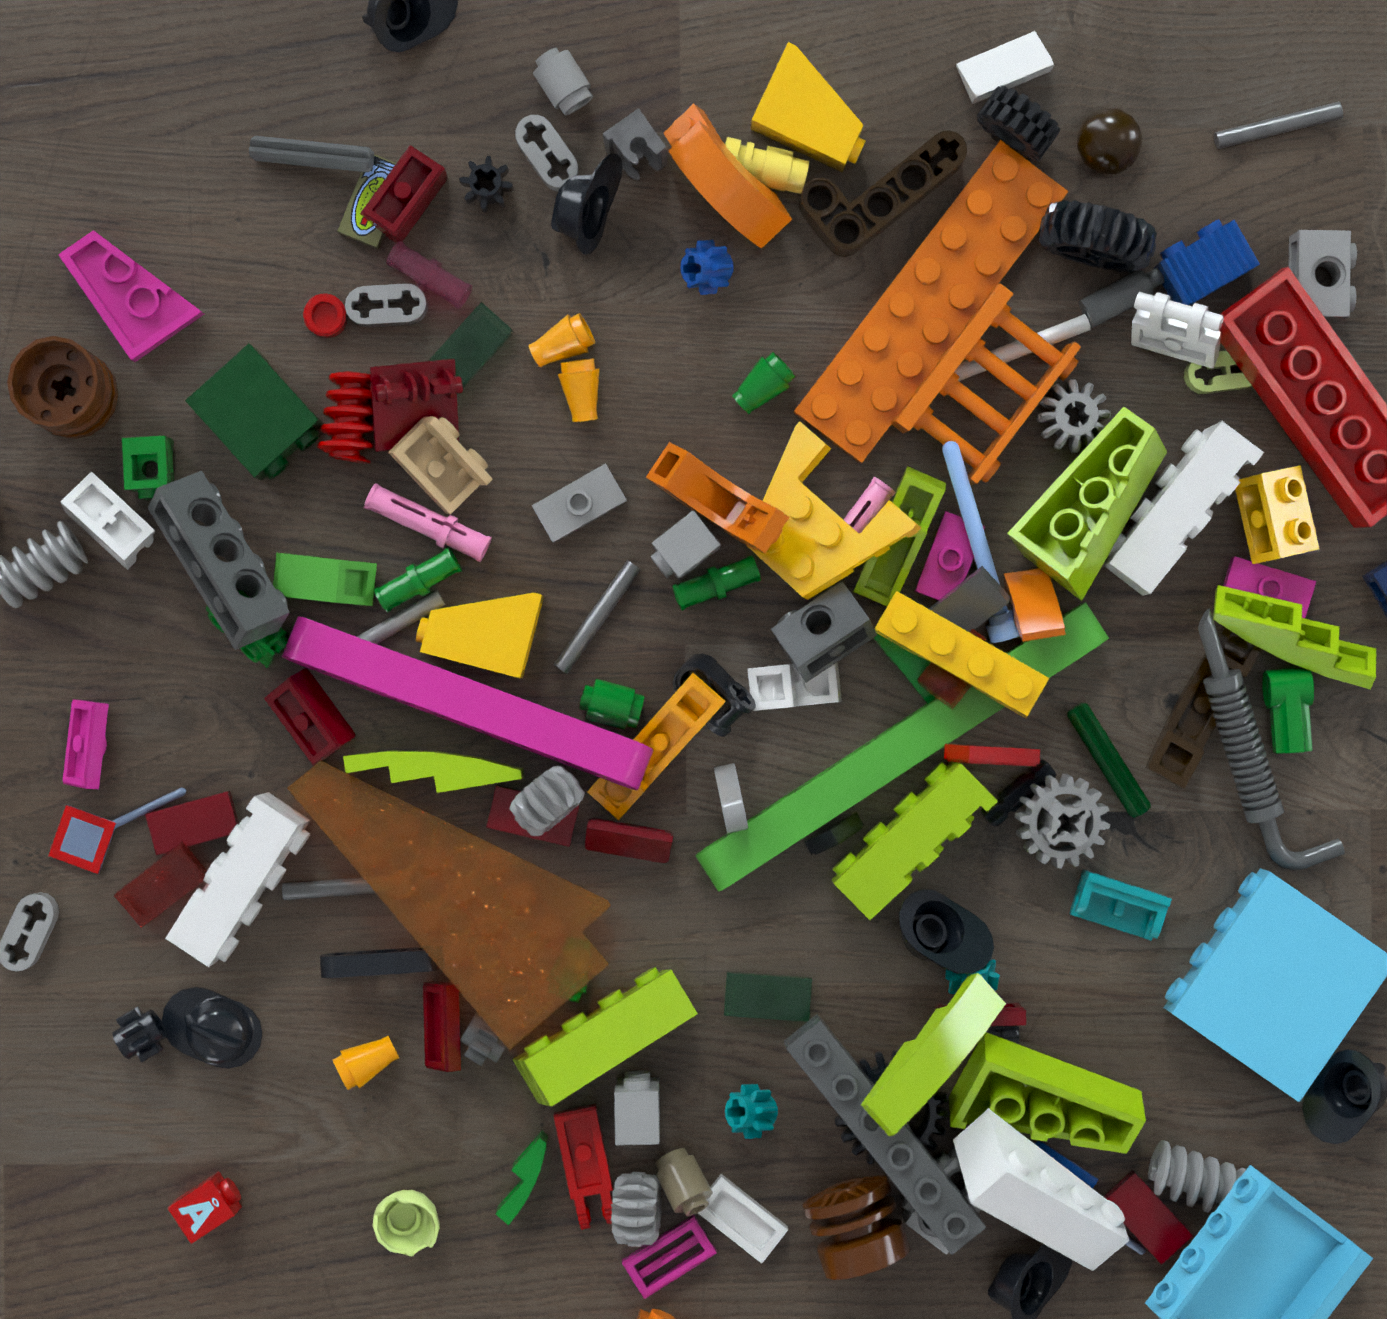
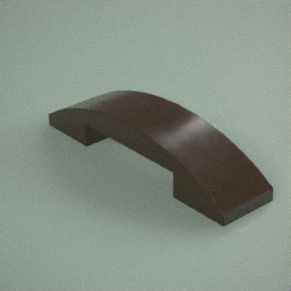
M1223 626L1218 633V637L1228 669H1240L1242 677L1246 678L1262 649L1247 642ZM1206 653L1171 711L1145 767L1181 789H1185L1205 753L1203 748L1216 726L1215 721L1217 719L1214 718V711L1210 706L1212 703L1209 702V694L1206 693L1203 683L1205 678L1212 675Z

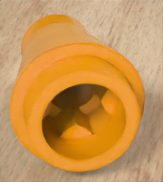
M580 313L573 317L567 314L538 340L529 344V349L538 366L543 367L548 363L588 353V347L595 344V339L587 322Z
M594 358L561 362V373L557 375L572 414V422L598 419L597 400L600 368L595 369Z
M387 1035L376 1041L341 1050V1055L332 1059L346 1089L349 1090L355 1086H358L360 1089L390 1063L399 1059V1056Z

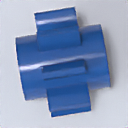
M714 240L697 241L696 248L685 249L686 255L681 261L680 268L683 279L688 283V288L699 287L700 295L716 294L718 287L729 286L728 280L733 273V261L727 252L726 246L715 247Z

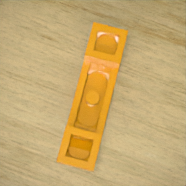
M692 673L633 739L653 749L639 789L633 790L599 778L587 793L619 820L726 701L696 674Z

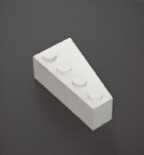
M1223 421L1204 429L1202 433L1196 429L1181 447V450L1186 453L1177 466L1170 463L1155 482L1160 489L1151 501L1145 497L1136 506L1130 516L1134 523L1125 535L1120 534L1103 563L1104 567L1141 595H1148L1153 592L1186 551L1187 545L1184 544L1185 540L1188 537L1193 539L1210 521L1213 514L1210 507L1213 503L1220 504L1239 485V477L1236 475L1239 469L1249 463L1255 465L1264 454L1262 450Z
M989 1108L953 1139L972 1205L1092 1271L1129 1242L1123 1223L1125 1217L1114 1202L1101 1196Z

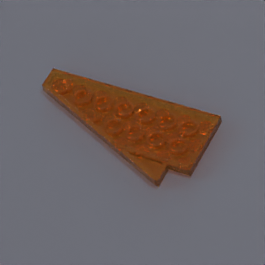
M319 761L287 787L296 801L509 1051L608 967L609 963L582 933L611 908L608 900L323 761Z

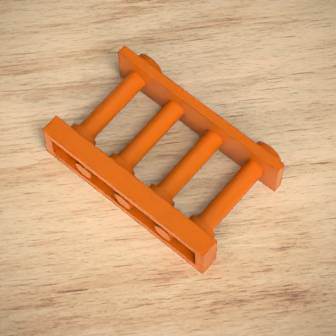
M1001 283L991 290L989 297L980 309L970 318L964 330L951 347L945 351L925 381L916 389L913 397L900 414L891 422V425L902 433L909 432L912 427L917 431L922 428L943 445L948 441L956 442L959 445L963 461L972 467L968 473L970 485L978 484L980 480L986 483L991 479L1001 465V462L997 460L1000 453L1057 378L1064 381L1079 362L1074 357L1081 348L1079 344L1072 342L1066 345L1060 352L1010 313L1012 308L1006 303L1014 293ZM990 325L995 329L1000 326L1050 365L1035 386L984 347L986 342L981 339V336ZM964 359L969 363L974 360L1024 399L1009 420L958 381L960 376L955 371ZM938 393L943 397L948 394L998 433L983 454L932 415L934 410L929 405Z

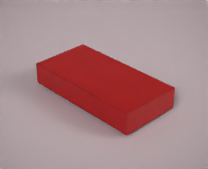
M945 744L944 759L950 762L1036 766V764H1040V749Z

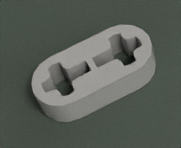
M528 115L518 123L515 130L518 146L548 188L559 191L568 179L579 175V168L575 157L545 117ZM533 126L537 131L542 128L546 130L542 134L543 141L547 146L544 151H541L534 141L528 144L525 142L528 138L526 130L529 127ZM553 155L560 165L570 164L567 168L568 178L562 181L559 176H555L551 179L549 175L553 171L547 158Z
M413 284L361 286L352 290L346 298L345 309L350 319L361 327L401 326L416 324L424 319L428 310V302L421 289ZM411 293L415 301H420L419 306L412 308L411 315H405L402 308H390V303L404 301V294ZM363 296H368L369 300L374 304L383 303L384 307L370 310L369 317L363 318L360 311L354 310L355 305L361 304Z
M735 763L714 767L727 833L747 830L748 824Z
M43 892L33 893L22 898L16 906L0 941V962L8 970L15 972L23 971L35 965L39 960L59 915L58 904L52 896ZM41 902L43 903L42 911L47 914V918L37 920L33 928H30L28 926L33 918V913L28 911V906H34ZM24 935L29 936L24 946V950L29 953V957H24L18 961L14 960L15 952L10 949V946L20 943Z

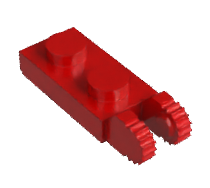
M596 1104L554 1112L553 1116L570 1199H574L581 1230L591 1228V1213L587 1207L585 1197L595 1194L601 1195L603 1217L607 1224H612L611 1204L613 1196L611 1191H613V1184Z

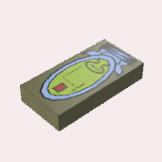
M374 154L373 169L370 172H361L337 232L379 250L385 234L366 220L360 213L396 163Z

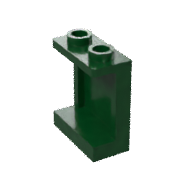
M250 343L185 400L251 475L258 480H263L266 476L272 480L283 472L289 465L286 458L299 448L301 451H304L314 444L321 436L318 430L324 424L269 365L265 357Z

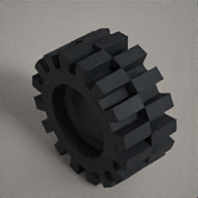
M998 86L977 114V121L983 125L982 128L985 132L991 133V137L995 141L1002 140L1029 161H1040L1060 132L1056 120L1051 119V115L1047 111H1042L1038 103H1032L1029 101L1028 96L1023 93L1019 95L1015 89H1008L1006 86Z

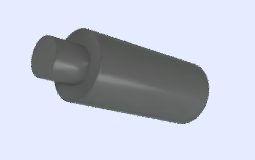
M1158 268L1146 274L1143 271H1134L1079 300V308L1082 315L1085 314L1087 316L1090 327L1094 328L1134 307L1138 292L1154 296L1153 289L1165 283L1164 277Z

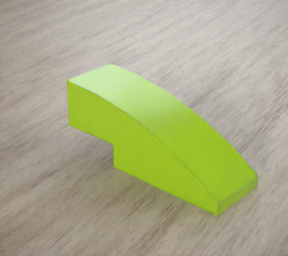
M907 466L892 502L915 521L921 529L910 538L906 536L889 547L890 550L877 558L874 556L867 560L853 592L885 606H888L896 591L900 593L946 490L945 482Z

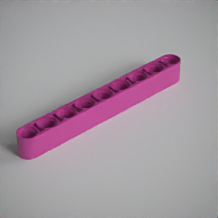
M297 617L282 654L283 658L308 669L633 790L639 789L653 753L652 748L632 739L304 617Z

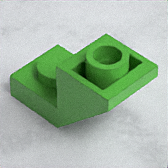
M276 552L273 586L275 589L280 590L285 597L372 606L377 563Z

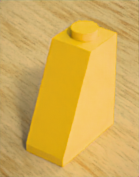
M788 42L754 113L750 129L843 172L848 161L856 164L866 140L859 137L863 124L799 48Z
M528 593L431 610L429 619L421 618L417 630L416 642L422 643L420 652L523 678L544 596L537 593Z

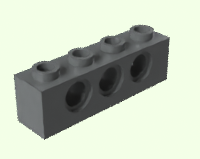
M202 471L158 487L148 506V510L233 648L237 650L278 632L290 613L286 598L280 590L274 588L269 580L262 559L251 551L244 539L240 524L237 520L230 517L223 506L217 487L209 483ZM194 520L203 522L207 527L198 525ZM215 555L225 557L228 562L219 560ZM237 590L246 592L251 598L240 595Z

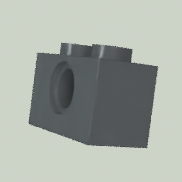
M843 581L834 587L830 586L814 596L813 601L800 610L786 613L779 619L777 625L771 628L779 645L806 683L877 636L869 617ZM831 624L825 633L813 634L817 626Z

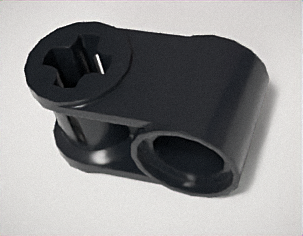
M703 653L693 655L674 675L673 686L675 692L689 678V671H696L702 675L705 683L726 701L705 724L718 736H727L731 732V725L744 713L749 714L756 707L755 700L748 690L736 682L718 664L716 659L710 655ZM727 706H731L727 711H724Z

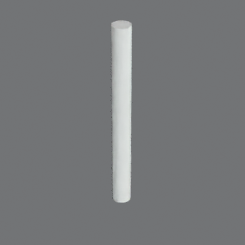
M1083 314L1037 332V334L1053 345L1091 330L1087 316ZM1018 340L991 350L994 355L1005 363L1033 353ZM966 360L959 365L955 373L960 376L958 381H961L987 370L974 360L970 363Z

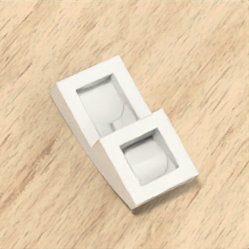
M838 662L807 683L793 664L748 668L750 694L756 704L753 711L842 701Z

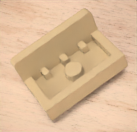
M424 416L388 453L445 514L451 515L479 485L487 486L493 479L485 471L488 467L487 462L475 450L470 448L467 451L456 440L460 434L449 421L443 417L438 420L436 417Z

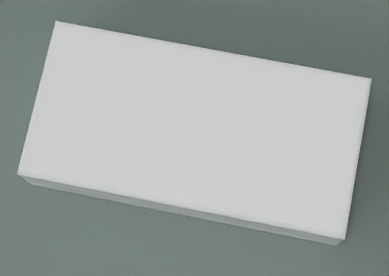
M720 1174L710 1187L713 1194L707 1199L709 1205L698 1214L760 1263H763L786 1234L788 1226Z

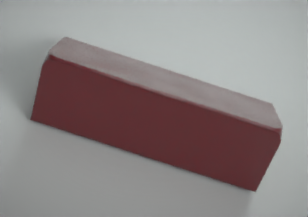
M409 145L360 214L388 238L400 245L447 181L448 176L445 168Z
M303 669L290 676L264 698L314 767L356 736L353 729L308 669Z
M592 817L587 824L585 848L589 851L667 863L670 857L673 833L668 830Z

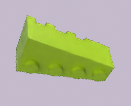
M1123 407L1007 533L1024 557L1081 601L1167 454V450L1156 429L1126 407Z
M940 762L924 778L928 785L917 796L912 791L908 793L894 807L893 810L897 815L886 826L879 822L866 834L863 840L867 845L856 856L849 852L833 867L832 870L837 874L831 880L833 884L869 920L911 883L913 878L910 875L916 869L921 872L939 857L944 849L941 844L946 839L951 842L956 837L959 838L971 827V822L975 818L972 815L974 811L982 806L987 812L998 802L961 763L950 762L946 766L943 762Z
M656 967L647 970L634 979L635 987L623 994L620 989L610 993L597 1002L600 1006L598 1009L586 1016L584 1012L575 1015L561 1025L563 1028L561 1031L549 1038L547 1035L538 1038L524 1048V1053L513 1058L514 1064L537 1103L552 1107L697 1015L698 1013L672 969L659 972Z
M987 1032L979 1040L949 1096L950 1127L966 1129L967 1124L970 1125L989 1108L1018 1132L1030 1134V1138L1033 1140L1047 1142L1048 1138H1060L1070 1140L1072 1146L1125 1154L1128 1153L1146 1122L1142 1092L1140 1090Z

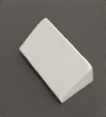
M1033 31L956 64V67L972 104L989 98L998 86H1006L1010 89L1051 72L1054 63L1038 35Z

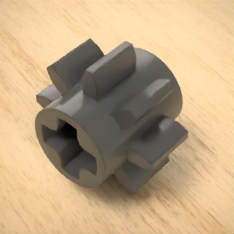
M492 1010L486 1019L476 1013L460 1039V1042L469 1046L464 1056L482 1066L486 1058L497 1063L513 1036L504 1030L508 1020Z

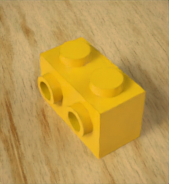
M1301 466L1261 473L1238 480L1240 483L1235 488L1252 564L1319 550L1316 528L1313 523Z

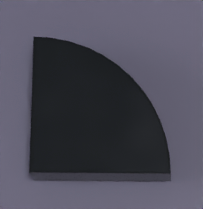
M856 812L822 830L804 843L811 855L814 853L817 855L841 844L860 831L864 824Z

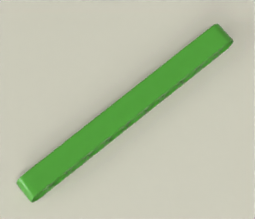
M1084 602L1062 615L1065 635L1024 641L1005 653L1050 678L1104 643L1109 637L1088 604ZM962 680L936 697L929 704H925L747 820V830L727 833L701 850L695 857L717 891L720 892L1005 706L987 697Z

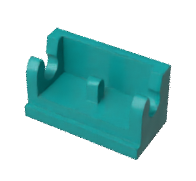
M1083 869L1069 914L1152 941L1153 938L1157 939L1161 932L1172 899L1165 895Z

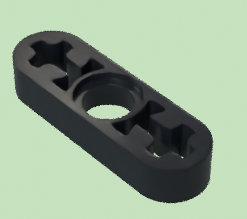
M443 946L349 951L320 955L321 978L418 973L445 969Z

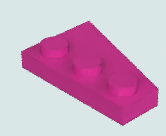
M94 230L58 254L133 362L138 361L204 315L202 311Z

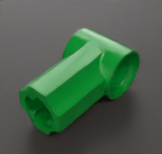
M1305 668L1265 670L1262 676V692L1264 703L1270 709L1273 753L1313 751L1309 706L1314 701V682L1311 671Z

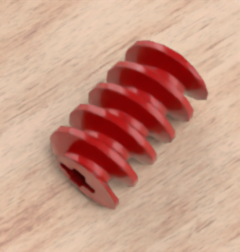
M352 371L331 373L328 378L329 381L340 388L327 391L326 397L337 405L324 408L323 414L332 419L334 423L323 424L320 427V431L331 437V440L320 441L317 447L331 458L370 464L371 460L360 455V450L373 448L374 445L362 437L363 433L374 431L373 425L365 421L366 416L373 415L372 406L368 404V400L372 399L370 374Z

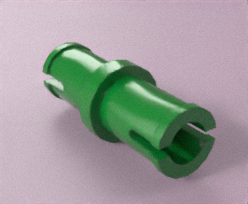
M447 547L441 553L418 566L414 563L407 566L404 574L381 587L375 588L374 592L381 606L388 613L393 608L418 594L423 597L430 593V587L455 573L461 572L462 568L452 550Z
M750 555L745 559L716 569L715 566L706 569V574L677 585L674 584L672 585V590L680 610L683 611L685 608L714 597L718 600L726 598L727 592L753 582L761 581V576L753 556Z

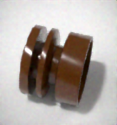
M57 336L36 339L20 350L10 366L7 384L12 403L22 416L56 436L70 439L91 436L103 428L115 412L118 399L115 376L105 362L71 339ZM66 388H75L76 392L73 397L70 395L64 396V390Z
M876 1175L845 1180L815 1194L802 1204L806 1218L813 1220L809 1224L812 1235L830 1236L817 1246L827 1279L842 1280L863 1276L898 1262L911 1251L901 1219H882L892 1213L897 1207L894 1197L887 1196L891 1191L887 1176Z

